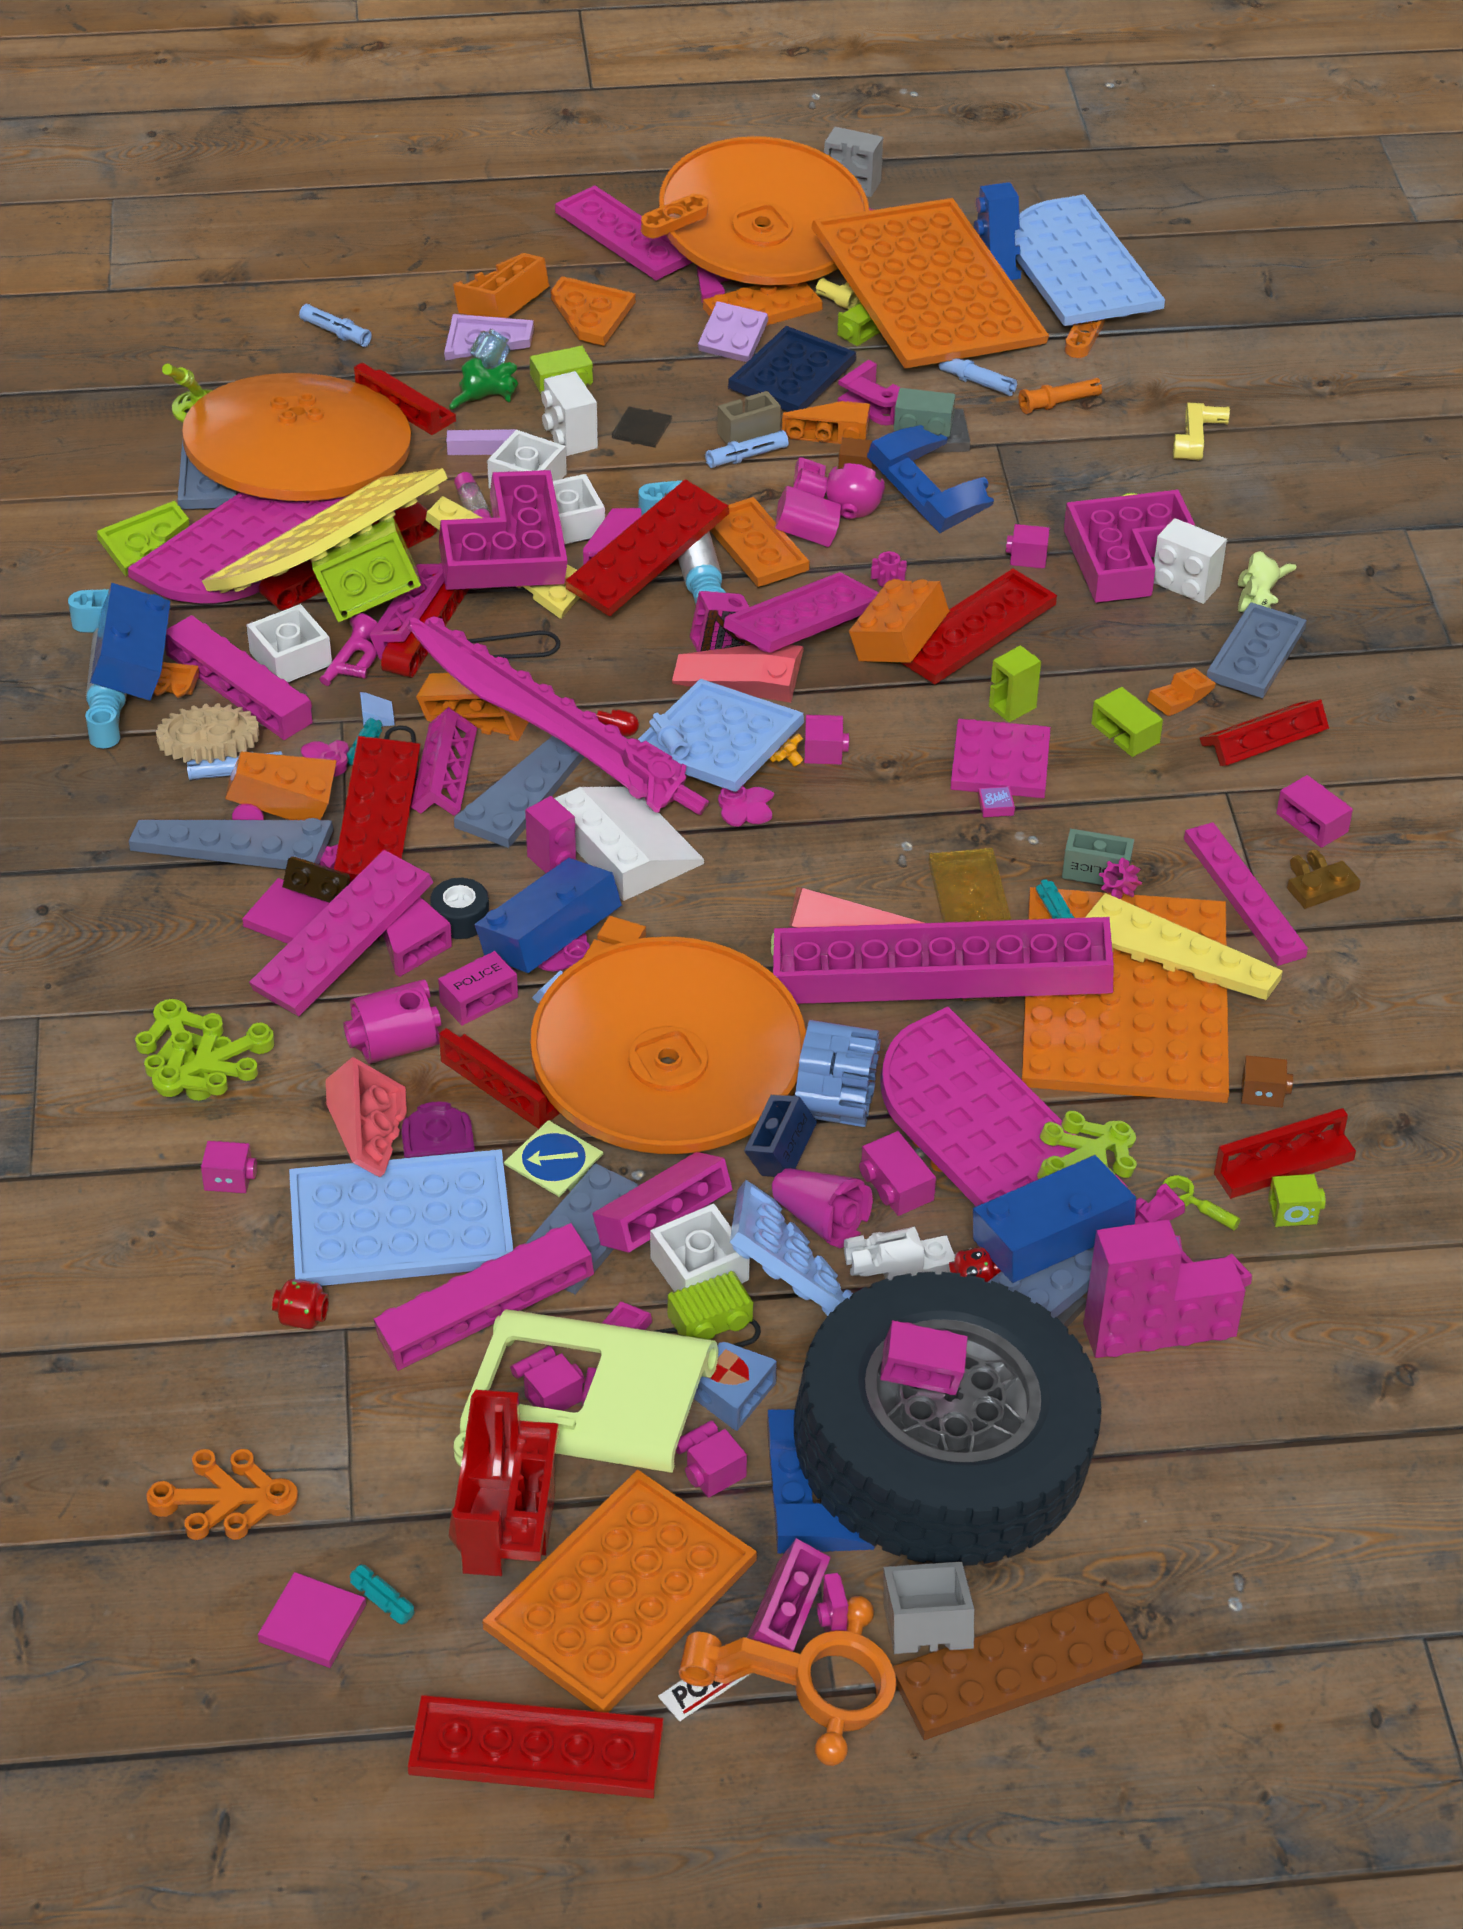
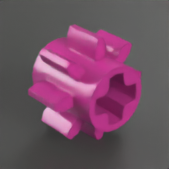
M883 552L879 555L878 559H872L871 579H877V583L881 587H884L888 581L893 579L905 581L907 561H900V556L895 552Z
M1124 858L1119 860V864L1108 861V867L1104 870V873H1099V876L1103 878L1105 883L1101 889L1107 893L1112 892V896L1121 899L1123 894L1134 897L1133 891L1137 886L1142 885V882L1138 880L1136 875L1139 873L1140 868L1135 865L1129 866V861Z

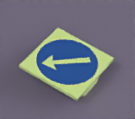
M548 1120L504 1162V1165L560 1197L567 1189L571 1191L589 1171V1168L603 1155V1151Z

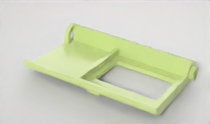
M505 1309L501 1316L498 1315L496 1317L492 1339L461 1416L460 1433L465 1432L467 1429L471 1395L476 1389L490 1390L506 1346H511L515 1340L601 1353L602 1356L584 1405L579 1412L573 1413L519 1404L520 1421L559 1423L556 1454L673 1473L675 1451L701 1377L711 1378L716 1370L718 1344L715 1340Z

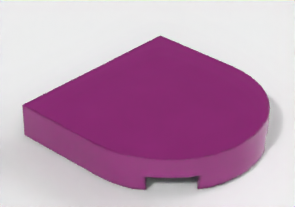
M438 1101L422 1104L417 1107V1111L403 1120L402 1141L404 1158L475 1152L472 1125L468 1114L451 1107V1104L448 1102Z

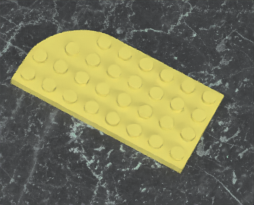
M443 468L380 477L207 577L202 582L207 591L219 590L220 593H225L234 588V591L238 592L249 587L251 583L270 576L276 577L284 574L290 568L309 559L312 562L322 559L328 555L326 550L333 546L338 548L351 541L350 536L355 533L360 535L373 528L372 523L377 520L381 522L395 515L394 510L397 508H407L417 503L416 497L421 494L425 496L439 490L438 484L448 479Z

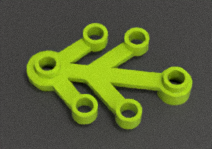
M167 999L158 1003L153 1011L154 1024L148 1031L140 1032L135 1037L137 1051L141 1054L153 1053L157 1049V1041L166 1030H170L171 1036L158 1054L150 1055L145 1059L146 1074L152 1077L156 1069L167 1065L173 1050L172 1035L176 1031L185 1030L183 1025L202 1030V1021L206 1017L217 1016L221 1020L222 1017L216 1013H210L203 1017L188 1012L185 1003L177 999ZM191 1033L193 1048L198 1049L203 1036ZM220 1036L217 1038L213 1051L231 1043V1040L228 1037ZM193 1048L186 1052L183 1065L194 1060L195 1053ZM200 1072L193 1076L206 1078L209 1074ZM185 1088L186 1095L192 1100H205L212 1095L207 1091Z
M217 1016L206 1017L202 1021L203 1037L194 1060L182 1065L186 1052L193 1048L192 1034L187 1030L176 1031L172 1035L173 1050L167 1065L159 1067L152 1074V1085L160 1095L165 1097L176 1096L184 1088L207 1091L212 1095H222L228 1089L226 1076L250 1081L258 1075L257 1062L253 1058H242L237 1063L225 1062V1060L248 1049L256 1054H264L271 1051L274 1047L273 1030L265 1023H255L250 1026L246 1036L213 1051L217 1038L223 1034V1023ZM200 1072L210 1073L206 1078L193 1076Z
M1068 1111L1061 1123L1062 1127L1053 1122H1048L1044 1125L1040 1133V1139L1045 1144L1050 1146L1062 1145L1076 1148L1077 1150L1062 1158L1051 1156L1045 1159L1037 1173L1038 1179L1093 1155H1096L1108 1167L1106 1150L1108 1149L1113 1151L1115 1155L1113 1171L1123 1178L1132 1176L1137 1163L1133 1157L1129 1156L1128 1148L1134 1145L1136 1134L1127 1123L1123 1121H1109L1105 1125L1085 1121L1084 1116L1079 1112ZM1084 1133L1092 1136H1097L1099 1138L1091 1139L1072 1134Z

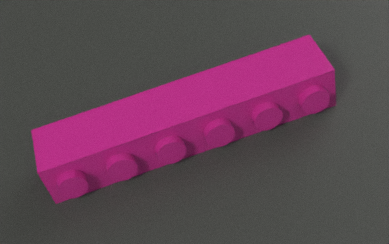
M191 615L167 629L165 640L167 656L178 664L198 666V678L237 707H243L244 712L251 711V716H256V720L281 739L286 740L312 724V704L307 695L294 689L286 680L280 679L269 671L265 665L259 664L245 651H241L231 644L227 638L213 631L206 623H202Z
M571 1223L561 1228H554L547 1232L545 1236L528 1244H521L512 1252L497 1259L488 1260L471 1272L455 1276L446 1284L432 1291L422 1292L413 1300L397 1308L387 1309L380 1316L374 1318L378 1339L395 1368L399 1371L494 1324L498 1315L501 1316L505 1309L521 1311L594 1275L591 1253Z

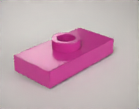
M838 1572L824 1575L823 1602L817 1603L819 1624L821 1627H824L825 1633L847 1630L848 1602L841 1576L838 1575Z

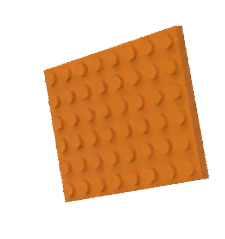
M953 198L813 219L811 228L904 369L1047 344L1049 334Z
M1030 887L1028 920L1052 919L1042 899L1039 897L1036 887ZM1058 889L1074 918H1085L1105 894V892ZM1122 895L1121 900L1227 946L1226 901ZM1114 949L1113 993L1025 996L1021 1080L1029 1088L1228 1103L1227 988L1221 987L1216 983L1195 979L1193 973L1181 969L1173 972L1163 969L1162 963L1145 958L1144 962L1131 959L1132 954Z

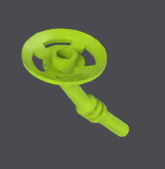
M164 364L162 372L172 377L177 384L190 390L179 395L172 403L174 417L184 422L187 414L184 411L186 409L190 410L200 398L213 390L202 389L194 379V374L183 367L177 368L171 364Z

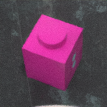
M1015 524L1013 536H1007L1006 553H1011L1010 565L1045 569L1050 528Z
M207 1141L201 1164L204 1191L247 1193L249 1180L255 1179L257 1173V1159L251 1158L250 1143Z

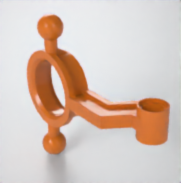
M854 1596L847 1600L848 1625L846 1631H830L816 1636L808 1642L801 1654L745 1637L722 1646L721 1641L710 1633L693 1632L687 1636L679 1669V1676L684 1682L699 1687L709 1686L714 1681L727 1684L751 1673L795 1685L798 1700L804 1711L815 1722L827 1728L826 1733L821 1735L815 1744V1754L821 1763L828 1766L840 1764L847 1756L848 1746L846 1740L842 1737L843 1731L861 1729L881 1716L890 1705L896 1689L895 1672L889 1658L877 1644L862 1636L863 1627L869 1625L874 1616L872 1603L862 1596ZM826 1656L845 1657L858 1663L870 1674L875 1683V1701L869 1706L858 1710H844L829 1704L817 1693L813 1686L811 1666L817 1660Z

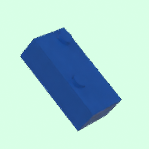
M111 583L101 610L90 683L149 701L151 700L162 670L170 600L163 599L159 595L147 594Z
M567 858L501 906L489 911L484 918L475 923V928L484 956L495 951L510 967L529 973L614 912L622 904L613 872Z
M1093 1155L974 1207L973 1240L989 1253L996 1266L1012 1283H1015L1093 1248L1097 1230L1134 1225L1136 1196L1096 1155Z

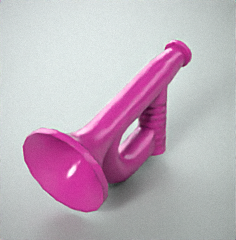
M364 613L350 617L349 621L353 629L352 635L327 667L324 675L320 677L322 684L329 686L338 674L366 679L368 669L377 655L373 643L370 642L372 641L370 633L377 625V622L372 617ZM361 650L364 652V655L356 665L347 663L355 651Z

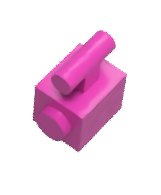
M806 715L804 763L842 765V752L849 751V733H843V716Z
M547 1346L510 1366L511 1372L516 1379L524 1376L525 1397L532 1406L565 1411L582 1401V1384L585 1383L582 1371L575 1363L571 1365L562 1353L556 1356L551 1346Z
M712 1420L680 1437L676 1452L680 1455L687 1451L686 1476L695 1488L700 1487L708 1498L746 1477L747 1454L726 1429L719 1432Z

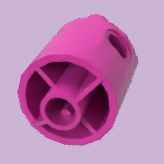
M426 980L411 982L350 1000L352 1020L343 1022L345 1037L349 1047H355L360 1050L368 1064L440 1044L437 1027L441 1026V1018L437 1007H430L428 1001L430 999V991Z

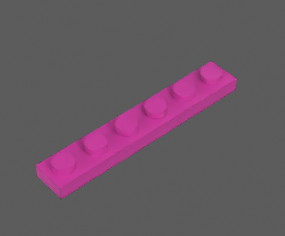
M1214 822L1185 830L1184 841L1275 964L1279 966L1306 958L1307 946Z

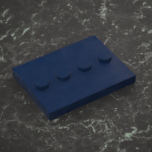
M785 326L728 379V388L747 396L768 391L781 405L783 410L790 412L805 409L856 361V352Z

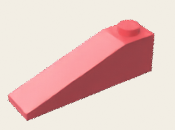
M753 644L678 654L672 684L692 687L701 678L754 697L791 703L804 648L803 646L790 644L769 653L759 650Z
M797 887L789 925L800 928L916 924L924 922Z
M352 1057L326 1079V1105L352 1162L381 1177L386 1171L393 1151L391 1147L392 1142L399 1135V1123L405 1118L407 1113L406 1089L400 1083Z

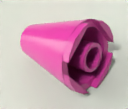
M787 1168L778 1173L772 1182L774 1199L829 1245L843 1248L844 1240L859 1236L861 1232L857 1231L858 1226L862 1220L867 1222L870 1217L873 1204L872 1190L864 1184V1181L858 1178Z

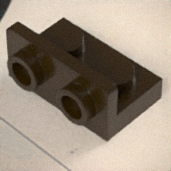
M291 856L287 860L282 887L330 903L351 882L349 881L350 875Z

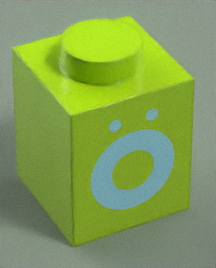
M1315 1174L1272 1177L1268 1202L1275 1227L1317 1224L1320 1210L1325 1209V1193L1323 1188H1318Z

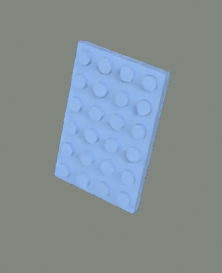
M502 1149L389 1160L386 1171L381 1177L354 1163L289 1169L296 1280L316 1282L321 1286L470 1272L479 1268L488 1260L497 1259L513 1251Z

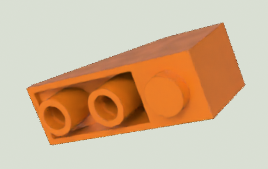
M840 401L785 412L782 415V430L786 432L788 439L835 444H841L843 437L866 440L869 429L870 404Z

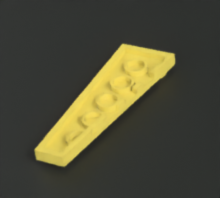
M1107 893L1101 897L1085 917H1110L1112 952L1114 949L1130 953L1132 954L1131 959L1144 962L1145 958L1162 963L1163 969L1175 972V970L1181 969L1193 973L1195 979L1216 983L1221 987L1267 1000L1282 978L1283 971Z

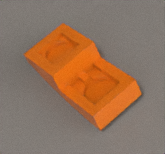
M1196 668L1175 673L1171 684L1150 690L1147 701L1165 715L1171 716L1201 700L1215 688L1216 683Z

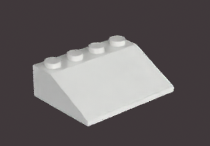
M579 787L554 798L575 816L576 851L589 865L613 872L619 897L622 901L704 864V859L667 820L660 813L654 812L646 804L644 797H641V799L633 797L627 787Z

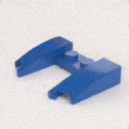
M918 425L889 433L872 441L867 457L939 533L993 505L994 499L988 497L986 492L988 481L985 477L964 482L941 492L913 462L947 444L948 438L941 434L937 436L925 430L924 426Z
M768 1410L767 1433L777 1554H784L796 1538L820 1552L874 1550L875 1546L859 1538V1533L856 1531L852 1533L839 1523L838 1516L833 1517L822 1504L813 1503L812 1489L808 1484V1479L804 1477L795 1447V1410Z

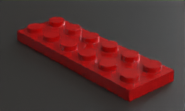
M683 480L565 580L566 589L610 617L729 514V505L688 480Z
M1012 568L950 608L949 613L912 662L901 663L935 685L1056 605L1057 595Z
M358 736L334 870L350 875V882L383 850L400 859L403 858L421 743Z
M421 1695L408 1761V1775L654 1799L664 1718Z

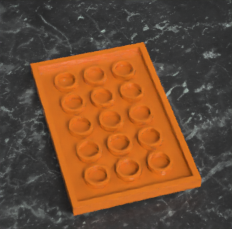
M637 1469L482 1620L483 1629L595 1712L609 1713L757 1561V1551Z

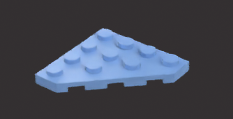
M745 1180L737 1191L730 1237L733 1249L740 1256L746 1259L753 1258L760 1263L763 1270L772 1278L777 1280L781 1278L792 1285L793 1291L805 1300L812 1299L822 1306L823 1312L828 1316L846 1298L850 1299L853 1293L850 1290H845L843 1293L840 1284L836 1280L838 1275L822 1256L813 1257L811 1249L807 1246L810 1241L796 1224L789 1222L787 1225L784 1222L785 1219L780 1213L782 1208L776 1200L748 1180Z

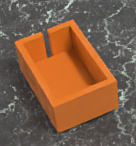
M900 579L888 581L849 630L858 660L911 663L949 613L940 581H927L925 579H920L913 583L912 581H901Z

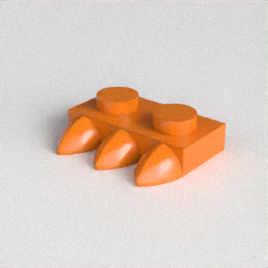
M163 662L161 675L154 694L160 696L165 692H170L177 698H181L186 694L192 695L199 677L198 666Z

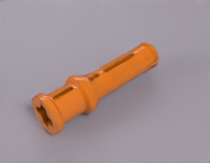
M1096 377L1057 387L1046 384L1042 385L1040 389L1031 391L1022 389L1018 396L1019 405L1024 414H1030L1033 410L1040 408L1049 410L1057 403L1101 395L1102 384L1095 386V384L1100 383L1099 378Z

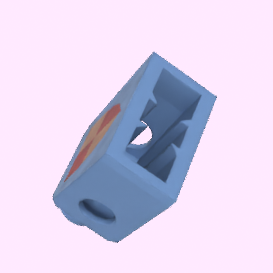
M721 1342L718 1344L716 1370L711 1378L701 1377L694 1399L732 1429L738 1431L776 1384L777 1361L736 1345Z

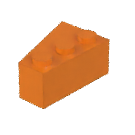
M522 253L497 264L496 270L484 275L483 272L475 274V280L463 284L459 281L453 284L458 313L508 318L549 287L545 259L527 253Z
M449 673L429 674L416 696L426 720L430 722L449 707L477 728H480L481 733L491 735L492 732L509 735V740L519 741L529 723L515 714L479 698Z
M241 751L231 773L225 799L239 804H252L261 811L288 820H306L308 818L321 820L329 803L336 760Z

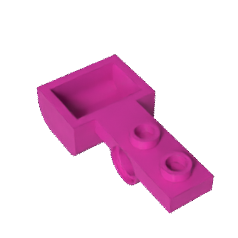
M799 456L795 464L793 487L786 485L778 501L775 529L830 547L839 526L841 504L824 499L828 477H825V465Z

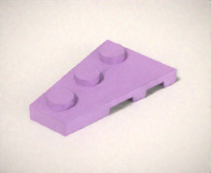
M453 314L444 351L445 360L529 348L534 331V320Z

